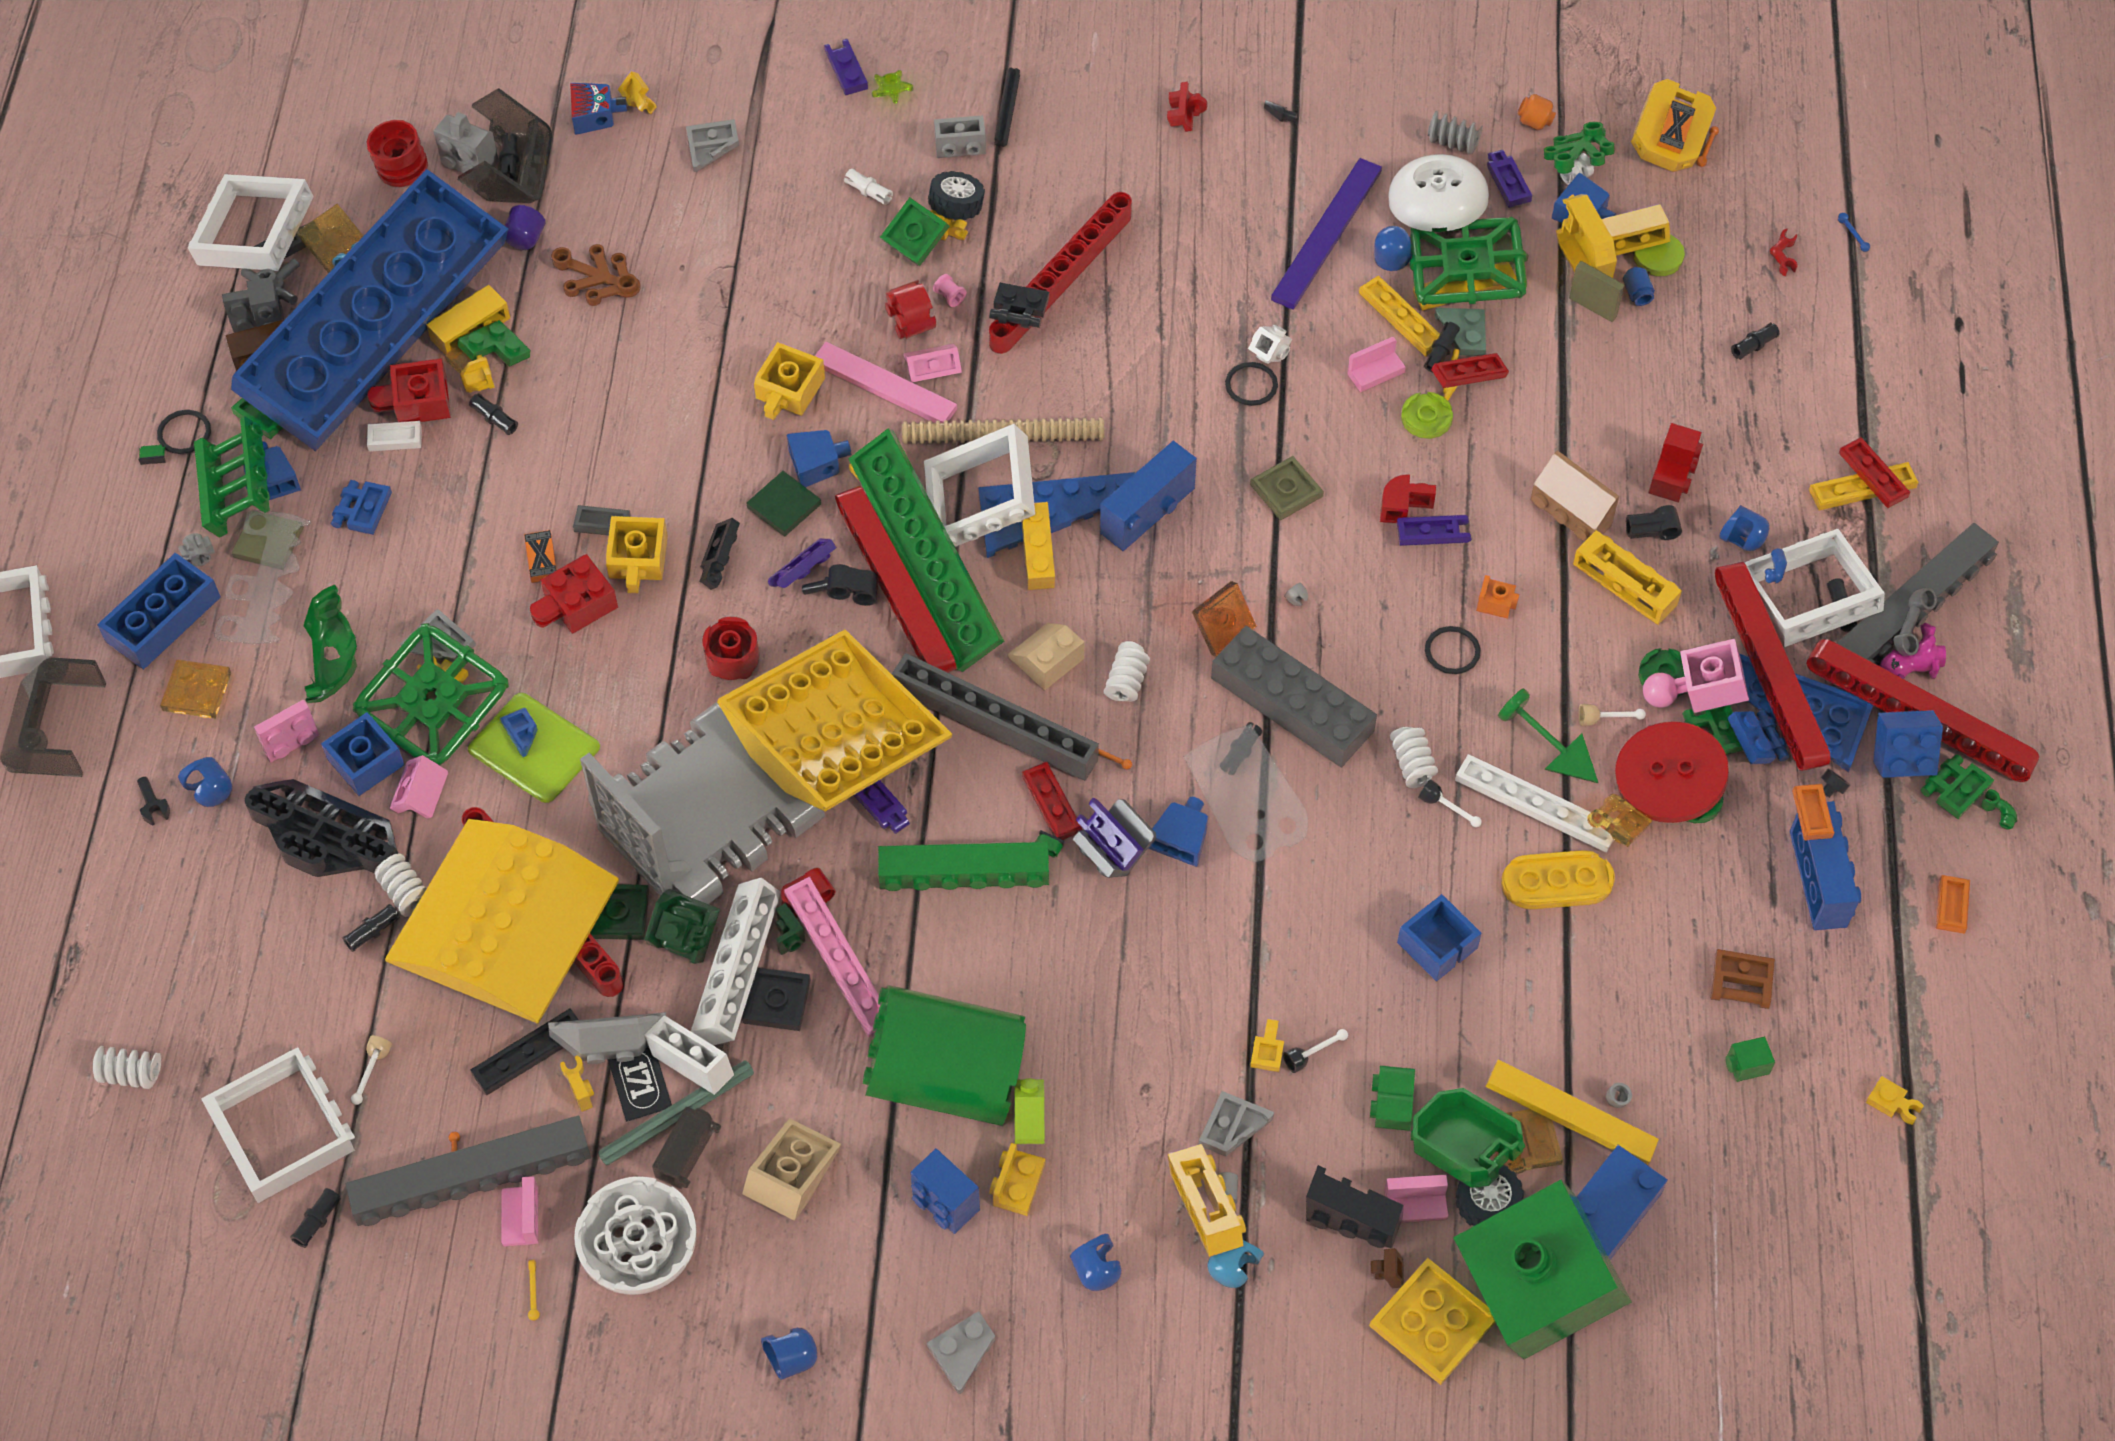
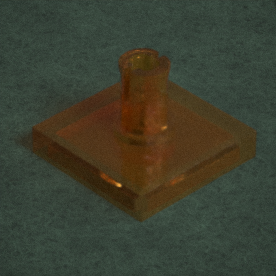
M1230 581L1192 611L1211 655L1216 657L1245 626L1252 630L1257 627L1238 583Z

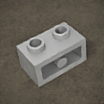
M983 115L934 119L937 158L986 154Z

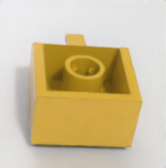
M777 342L757 373L754 382L756 399L766 402L764 406L765 417L775 420L782 409L802 416L825 379L824 360Z
M611 516L606 552L607 571L609 579H626L628 593H639L641 580H663L668 539L665 518Z

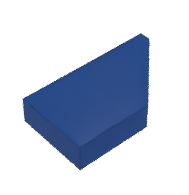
M522 708L501 717L500 720L521 756L525 757L538 729L527 709Z

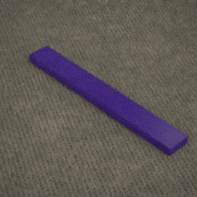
M1359 158L1272 293L1271 301L1292 310L1295 309L1381 174L1382 166Z

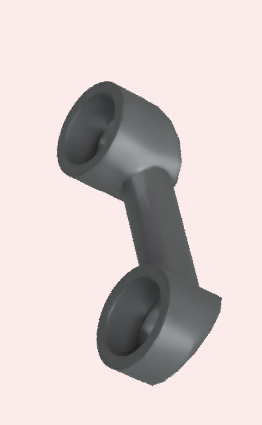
M1931 588L1919 589L1909 598V612L1900 634L1894 637V645L1903 656H1911L1918 651L1919 642L1912 632L1920 611L1933 609L1937 603L1936 594Z

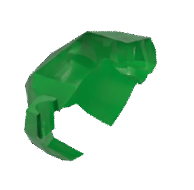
M335 584L323 589L312 598L303 625L312 639L315 682L313 681L312 684L305 686L307 695L305 700L307 703L322 702L335 694L350 680L357 668L354 656L357 650L356 637L347 618L340 611L342 609V600L338 595V588ZM327 646L334 647L340 657L328 660L324 657V648Z

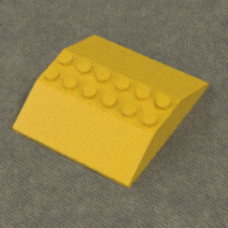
M846 629L720 697L717 701L749 756L785 793L825 812L952 738V733Z
M468 819L387 954L385 961L539 1024L616 888L619 878L567 846L510 824Z

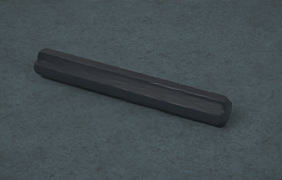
M1010 67L1007 70L994 137V144L996 146L1005 147L1008 144L1020 80V70L1018 68Z

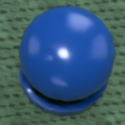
M1388 226L1377 234L1374 244V258L1379 267L1387 271H1398L1410 262L1412 258L1411 240L1406 230L1398 226Z
M1740 505L1724 524L1719 537L1721 540L1731 542L1743 550L1755 551L1767 539L1770 525L1766 518ZM1740 536L1747 538L1746 542Z
M205 757L192 762L183 768L178 775L182 786L187 790H194L195 800L204 807H214L223 803L232 791L230 777L213 757ZM195 770H198L204 777L198 783H186L188 776Z
M1105 1233L1075 1249L1070 1255L1081 1283L1088 1290H1105L1113 1286L1121 1277L1122 1268L1120 1261L1107 1262L1106 1254L1113 1247L1109 1234ZM1104 1244V1245L1101 1247V1249H1099V1250L1097 1251V1247H1098L1099 1245Z
M804 1328L790 1329V1334L776 1338L772 1334L761 1339L762 1348L780 1380L812 1368L817 1361L818 1354L812 1335Z

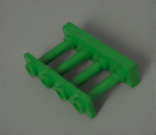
M246 416L240 418L241 433L218 445L211 444L204 438L194 441L202 527L219 538L228 534L227 520L229 517L252 505L264 513L270 511V495L267 487L268 475L265 469V451L262 441L263 431L258 423L253 422ZM243 444V454L221 465L220 458L222 454ZM245 465V475L223 486L224 475ZM247 486L248 496L225 507L226 496Z

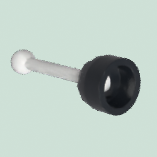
M1430 779L1420 792L1418 798L1424 802L1433 804L1440 801L1469 820L1473 827L1481 825L1480 817L1471 816L1442 797L1441 787Z
M1340 1029L1337 1035L1307 1051L1297 1047L1291 1048L1283 1053L1285 1064L1292 1073L1302 1070L1308 1063V1056L1338 1040H1346L1348 1032L1345 1029Z

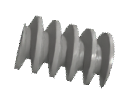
M1435 111L1428 128V136L1431 143H1435L1439 139L1441 146L1448 142V146L1451 149L1457 145L1458 150L1462 152L1467 147V153L1473 154L1479 144L1483 126L1477 131L1476 123L1473 122L1467 128L1465 119L1460 125H1457V117L1455 116L1451 122H1448V114H1444L1440 120L1438 119V111Z

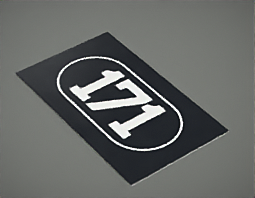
M649 1046L640 1056L634 1057V1060L619 1062L616 1058L608 1059L626 1122L661 1112L672 1106L659 1060L653 1057Z

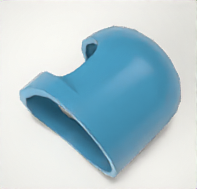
M1243 1240L1244 1246L1210 1256L1207 1264L1209 1274L1215 1281L1225 1287H1241L1248 1280L1241 1267L1245 1263L1258 1265L1264 1256V1252Z

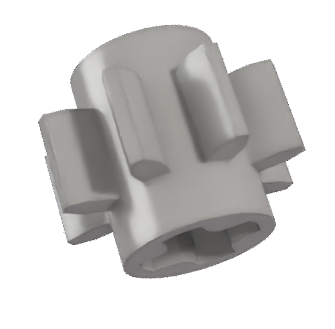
M198 533L186 536L183 539V545L178 547L182 557L194 566L207 564L211 559L210 554L215 553L209 537H202Z

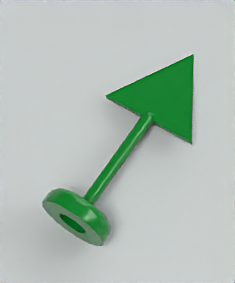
M1524 688L1519 690L1503 706L1498 714L1502 721H1510L1519 714L1561 752L1545 770L1598 783L1582 733L1567 748L1564 747L1523 709L1530 698L1529 692Z

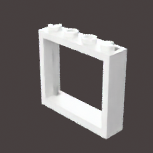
M224 174L188 246V250L196 264L200 266L258 270L272 269L278 271L314 197L306 180ZM236 196L286 199L263 247L213 244Z
M1015 424L924 461L926 493L955 547L1035 515L1028 436ZM1010 453L1014 499L947 525L943 480Z
M1839 529L1822 533L1819 536L1783 548L1782 550L1787 560L1785 572L1834 555L1861 593L1784 620L1759 583L1765 580L1766 569H1774L1771 553L1744 562L1784 647L1884 610V591Z
M37 565L0 572V592L30 587L35 646L33 650L0 655V678L51 669L50 656L54 654V650L48 638L49 635H52V626L50 620L47 619V613L51 612L48 597H45V591L49 590L46 575H41Z
M298 1047L201 1098L257 1203L355 1151L350 1141L355 1136L348 1123L346 1122L341 1125L337 1118L342 1115L335 1100L328 1102L325 1094L329 1090L322 1077L317 1079L314 1077L312 1071L316 1070L312 1059L309 1055L303 1057ZM300 1070L338 1139L259 1181L223 1111Z

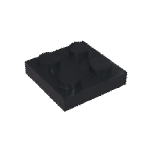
M757 967L743 1012V1024L800 1031L811 981L810 974Z

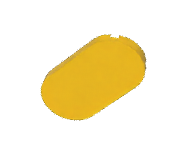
M1581 850L1518 856L1510 861V864L1503 871L1501 887L1504 895L1510 902L1524 909L1592 905L1603 901L1609 896L1614 885L1615 874L1612 865L1593 851Z

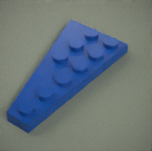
M1135 472L1032 482L1034 503L1048 502L1051 533L1071 526L1072 522L1079 519L1087 520L1092 518L1093 514L1100 512L1101 503L1132 477ZM1013 484L978 487L981 512L1014 499ZM1016 522L999 531L984 535L987 558L995 556V552L1008 548L1010 550L1018 547V543L1023 542L1022 522Z
M1739 654L1749 698L1748 702L1759 710H1766L1769 717H1773L1777 722L1749 657ZM1795 674L1828 746L1830 760L1849 773L1873 705L1852 693Z

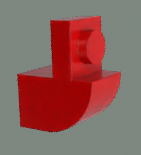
M1410 474L1394 477L1385 485L1383 490L1380 522L1397 523L1398 518H1406L1408 516L1409 507L1433 509L1436 485L1410 483Z

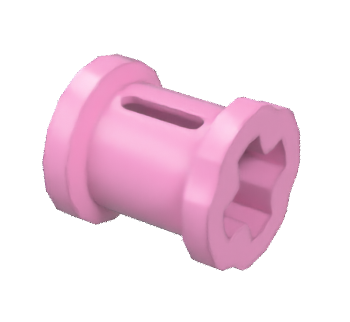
M948 274L940 276L933 286V291L947 299V304L950 307L958 306L967 294L966 290L963 287H958Z

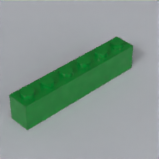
M1048 842L878 846L879 887L888 891L912 888L919 891L929 888L954 890L958 887L983 889L992 886L1006 889L1014 886L1038 888L1043 885H1049Z

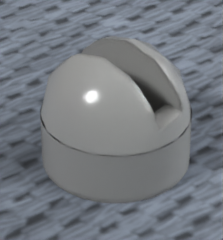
M1298 583L1290 588L1284 597L1292 605L1302 606L1300 600L1307 601L1308 592L1302 583Z
M1624 1083L1613 1084L1606 1093L1608 1104L1614 1108H1622L1632 1099V1092ZM1616 1091H1619L1620 1093L1616 1100L1614 1098Z

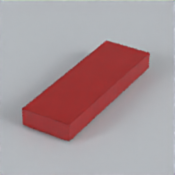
M1497 353L1434 363L1431 369L1443 388L1506 378L1509 370Z
M1862 437L1840 448L1839 454L1887 508L1909 498L1911 492Z
M1048 762L1022 771V777L1053 836L1064 840L1076 835L1078 831H1082V827L1076 821L1077 817Z

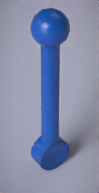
M1840 213L1838 221L1846 225L1861 245L1860 249L1863 252L1869 251L1870 244L1864 242L1848 221V214Z

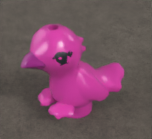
M1928 623L1920 625L1922 639L1919 642L1917 653L1911 656H1903L1898 651L1892 650L1881 661L1880 667L1903 679L1911 672L1929 671L1931 679H1935L1940 667H1944L1946 663L1945 646L1935 644L1936 638L1934 634L1936 627Z

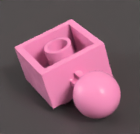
M1735 639L1680 651L1685 677L1674 679L1666 673H1655L1649 676L1643 685L1645 700L1650 705L1658 708L1671 705L1676 700L1678 694L1684 692L1689 694L1694 713L1749 700Z

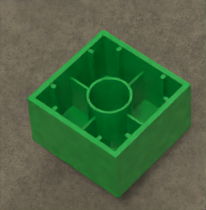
M1562 1180L1549 1185L1453 1237L1507 1346L1523 1359L1632 1303L1578 1198Z

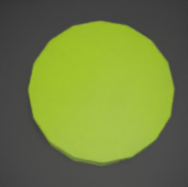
M1670 235V242L1634 251L1633 255L1637 266L1645 268L1650 272V275L1668 276L1679 270L1683 263L1685 252L1681 242Z
M1434 392L1413 394L1402 406L1401 421L1404 428L1419 438L1432 439L1440 437L1452 425L1453 412L1450 402Z

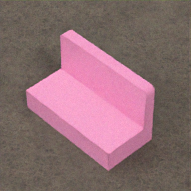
M1394 337L1350 355L1347 374L1360 392L1405 373V365L1395 353L1397 341Z
M954 344L904 353L911 382L962 373L958 349Z
M423 755L407 761L390 809L398 814L411 809L426 819L431 818L446 781L448 771Z
M1447 1175L1388 1178L1386 1180L1385 1197L1404 1205L1401 1223L1446 1220L1448 1218L1446 1202Z
M534 1176L522 1177V1187L502 1189L501 1242L503 1246L538 1244V1186Z

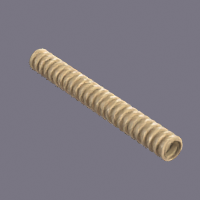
M1099 417V420L1091 418V420H1086V418L1078 420V418H1074V421H1070V418H1066V421H1062V418H1058V421H1054L1053 418H1050V421H1046L1045 418H1042V421L1034 419V421H1029V419L1021 421V419H1017V422H1013V419H1009V422H1005V419H1001V422H997V419H993V422H989L988 419H985V422H981V420H977V422H972V420L964 422V420H960V423H956V420H952V423H948V420H944V423H940V420H936V423H932L931 420H928V423H924V421H920V423L915 421L907 423V421H904L902 424V442L904 444H908V442L924 444V441H928V444H932V441H936L937 444H940V441H944L945 444H948L949 441H953V444H956L957 441L965 443V441L971 442L1012 424H1015L1028 436V442L1030 440L1038 442V439H1042V442H1046V439H1050L1051 442H1054V439H1058L1059 442H1062V439H1066L1067 442L1070 439H1075V441L1083 439V441H1087L1090 438L1091 441H1095V438L1103 441L1104 420L1102 417Z

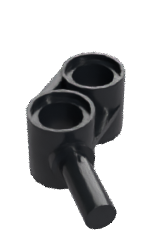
M835 564L829 568V574L824 580L803 584L802 592L804 595L827 590L828 596L837 600L847 599L853 593L852 599L856 604L870 606L877 600L878 575L872 571Z

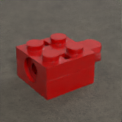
M442 358L390 365L391 385L371 387L368 391L367 396L371 409L374 412L395 410L398 422H426L451 418L447 376Z
M585 554L540 579L544 597L530 605V613L534 624L542 628L561 618L573 634L617 609L618 603L613 587L590 557Z

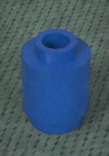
M1639 267L1629 269L1623 276V282L1630 300L1637 306L1649 304L1654 299L1655 290L1647 270Z

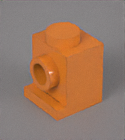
M1485 575L1476 611L1508 619L1510 609L1516 610L1520 595L1515 593L1516 585L1492 580L1490 576Z

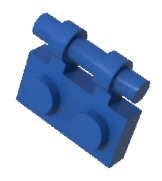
M350 480L347 487H344L340 494L342 499L339 505L335 506L332 512L333 519L331 525L335 528H340L343 521L348 520L347 526L349 530L374 535L392 494L390 486L365 481L361 490L358 489L359 483L357 481ZM356 501L354 508H349L351 503Z
M1766 710L1759 711L1756 716L1753 711L1733 712L1727 718L1750 764H1770L1777 757L1780 762L1789 759L1790 756L1786 750L1788 746L1784 738H1780L1776 730L1777 724L1773 717H1769Z

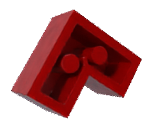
M1671 423L1652 478L1649 494L1679 503L1682 493H1688L1692 482L1688 475L1689 473L1695 474L1704 445L1699 443L1702 432Z

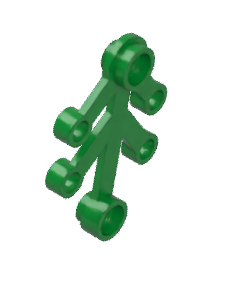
M1588 122L1583 125V129L1579 133L1555 137L1553 139L1554 146L1544 148V159L1554 160V167L1557 169V172L1567 174L1572 171L1574 161L1583 151L1590 156V164L1592 166H1601L1605 164V156L1615 153V147L1613 142L1608 141L1604 137L1606 130L1601 122ZM1591 142H1596L1597 144H1599L1600 151L1597 150L1591 144Z

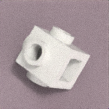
M1277 325L1260 326L1255 332L1248 349L1257 354L1256 357L1265 363L1280 362L1288 355L1292 339L1286 336V331Z

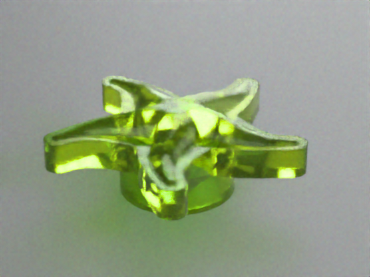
M901 70L885 74L883 77L878 74L874 75L876 83L880 86L877 90L872 91V97L874 98L888 95L893 99V103L896 104L899 100V93L914 90L913 84L901 81Z

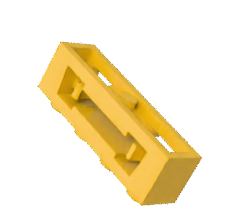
M1596 530L1576 550L1574 566L1657 625L1678 605L1682 590L1672 581H1668L1659 575L1651 566L1639 561L1631 552L1615 544L1610 537ZM1593 564L1594 566L1599 568V570L1603 571L1604 574L1602 575L1599 572H1597L1594 568L1591 567V565ZM1641 598L1644 602L1652 606L1653 610L1642 604L1639 601V599Z
M1202 1144L1168 1154L1171 1177L1208 1256H1214L1244 1246L1242 1233L1246 1232L1244 1220L1241 1215L1236 1216L1235 1203L1232 1195H1226L1225 1193L1226 1186L1222 1175H1216L1215 1173L1216 1165L1213 1156L1206 1154ZM1201 1179L1204 1180L1205 1192L1215 1212L1209 1213L1210 1223L1207 1220L1206 1206L1197 1190L1198 1187L1202 1186Z

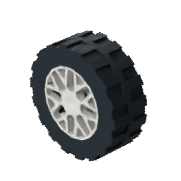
M945 171L932 178L928 204L931 205L932 210H935L937 214L945 218L954 220L972 219L979 215L982 209L985 189H983V184L970 174Z
M1503 1165L1499 1169V1176L1489 1186L1471 1188L1459 1181L1455 1197L1457 1198L1456 1207L1459 1208V1214L1462 1218L1464 1217L1466 1223L1470 1226H1475L1523 1200L1524 1190H1522V1182L1517 1178V1174L1508 1169V1166Z

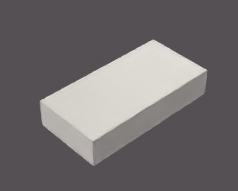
M420 421L368 424L367 447L369 452L421 448L422 426Z

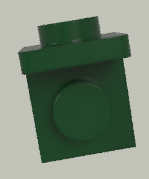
M785 903L776 908L778 920L775 921V924L782 934L776 939L781 955L797 950L805 942L803 927Z

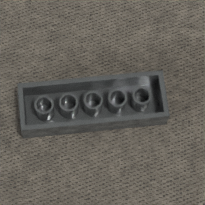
M1245 626L1212 661L1211 678L1341 768L1375 731L1377 719L1375 712L1248 626Z

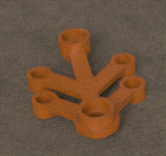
M594 244L589 248L590 258L595 261L597 268L572 259L571 251L565 247L556 248L551 254L553 265L557 269L562 271L571 269L589 276L579 280L566 281L563 287L568 297L577 296L581 289L604 283L611 285L599 290L589 289L585 296L590 306H597L603 298L614 295L630 298L637 295L641 289L640 281L633 274L628 273L626 256L622 253H615L611 257L612 267L618 271L619 277L610 274L605 261L604 247L600 244Z

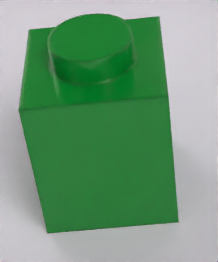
M1765 1036L1732 1044L1725 1058L1727 1069L1730 1073L1734 1074L1737 1082L1769 1075L1775 1064Z

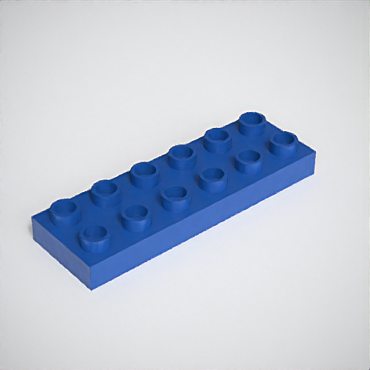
M426 169L234 373L231 390L316 452L368 395L370 388L375 387L388 373L390 365H395L427 330L426 324L435 317H438L505 244L508 228Z

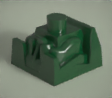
M668 889L656 901L644 940L651 946L665 948L672 953L691 960L690 963H701L704 961L720 909Z

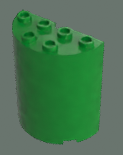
M888 985L886 988L881 987L878 997V1005L880 1007L878 1014L876 1013L872 1029L875 1033L873 1040L870 1042L867 1057L872 1058L871 1067L865 1068L862 1084L867 1085L865 1096L1003 1126L1011 1105L1012 1086L1016 1087L1026 1034L1025 1016Z

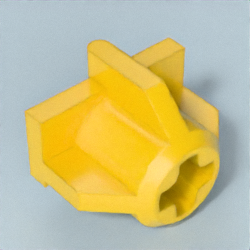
M477 355V360L468 362L460 373L463 386L468 393L495 388L487 358L482 357V355Z

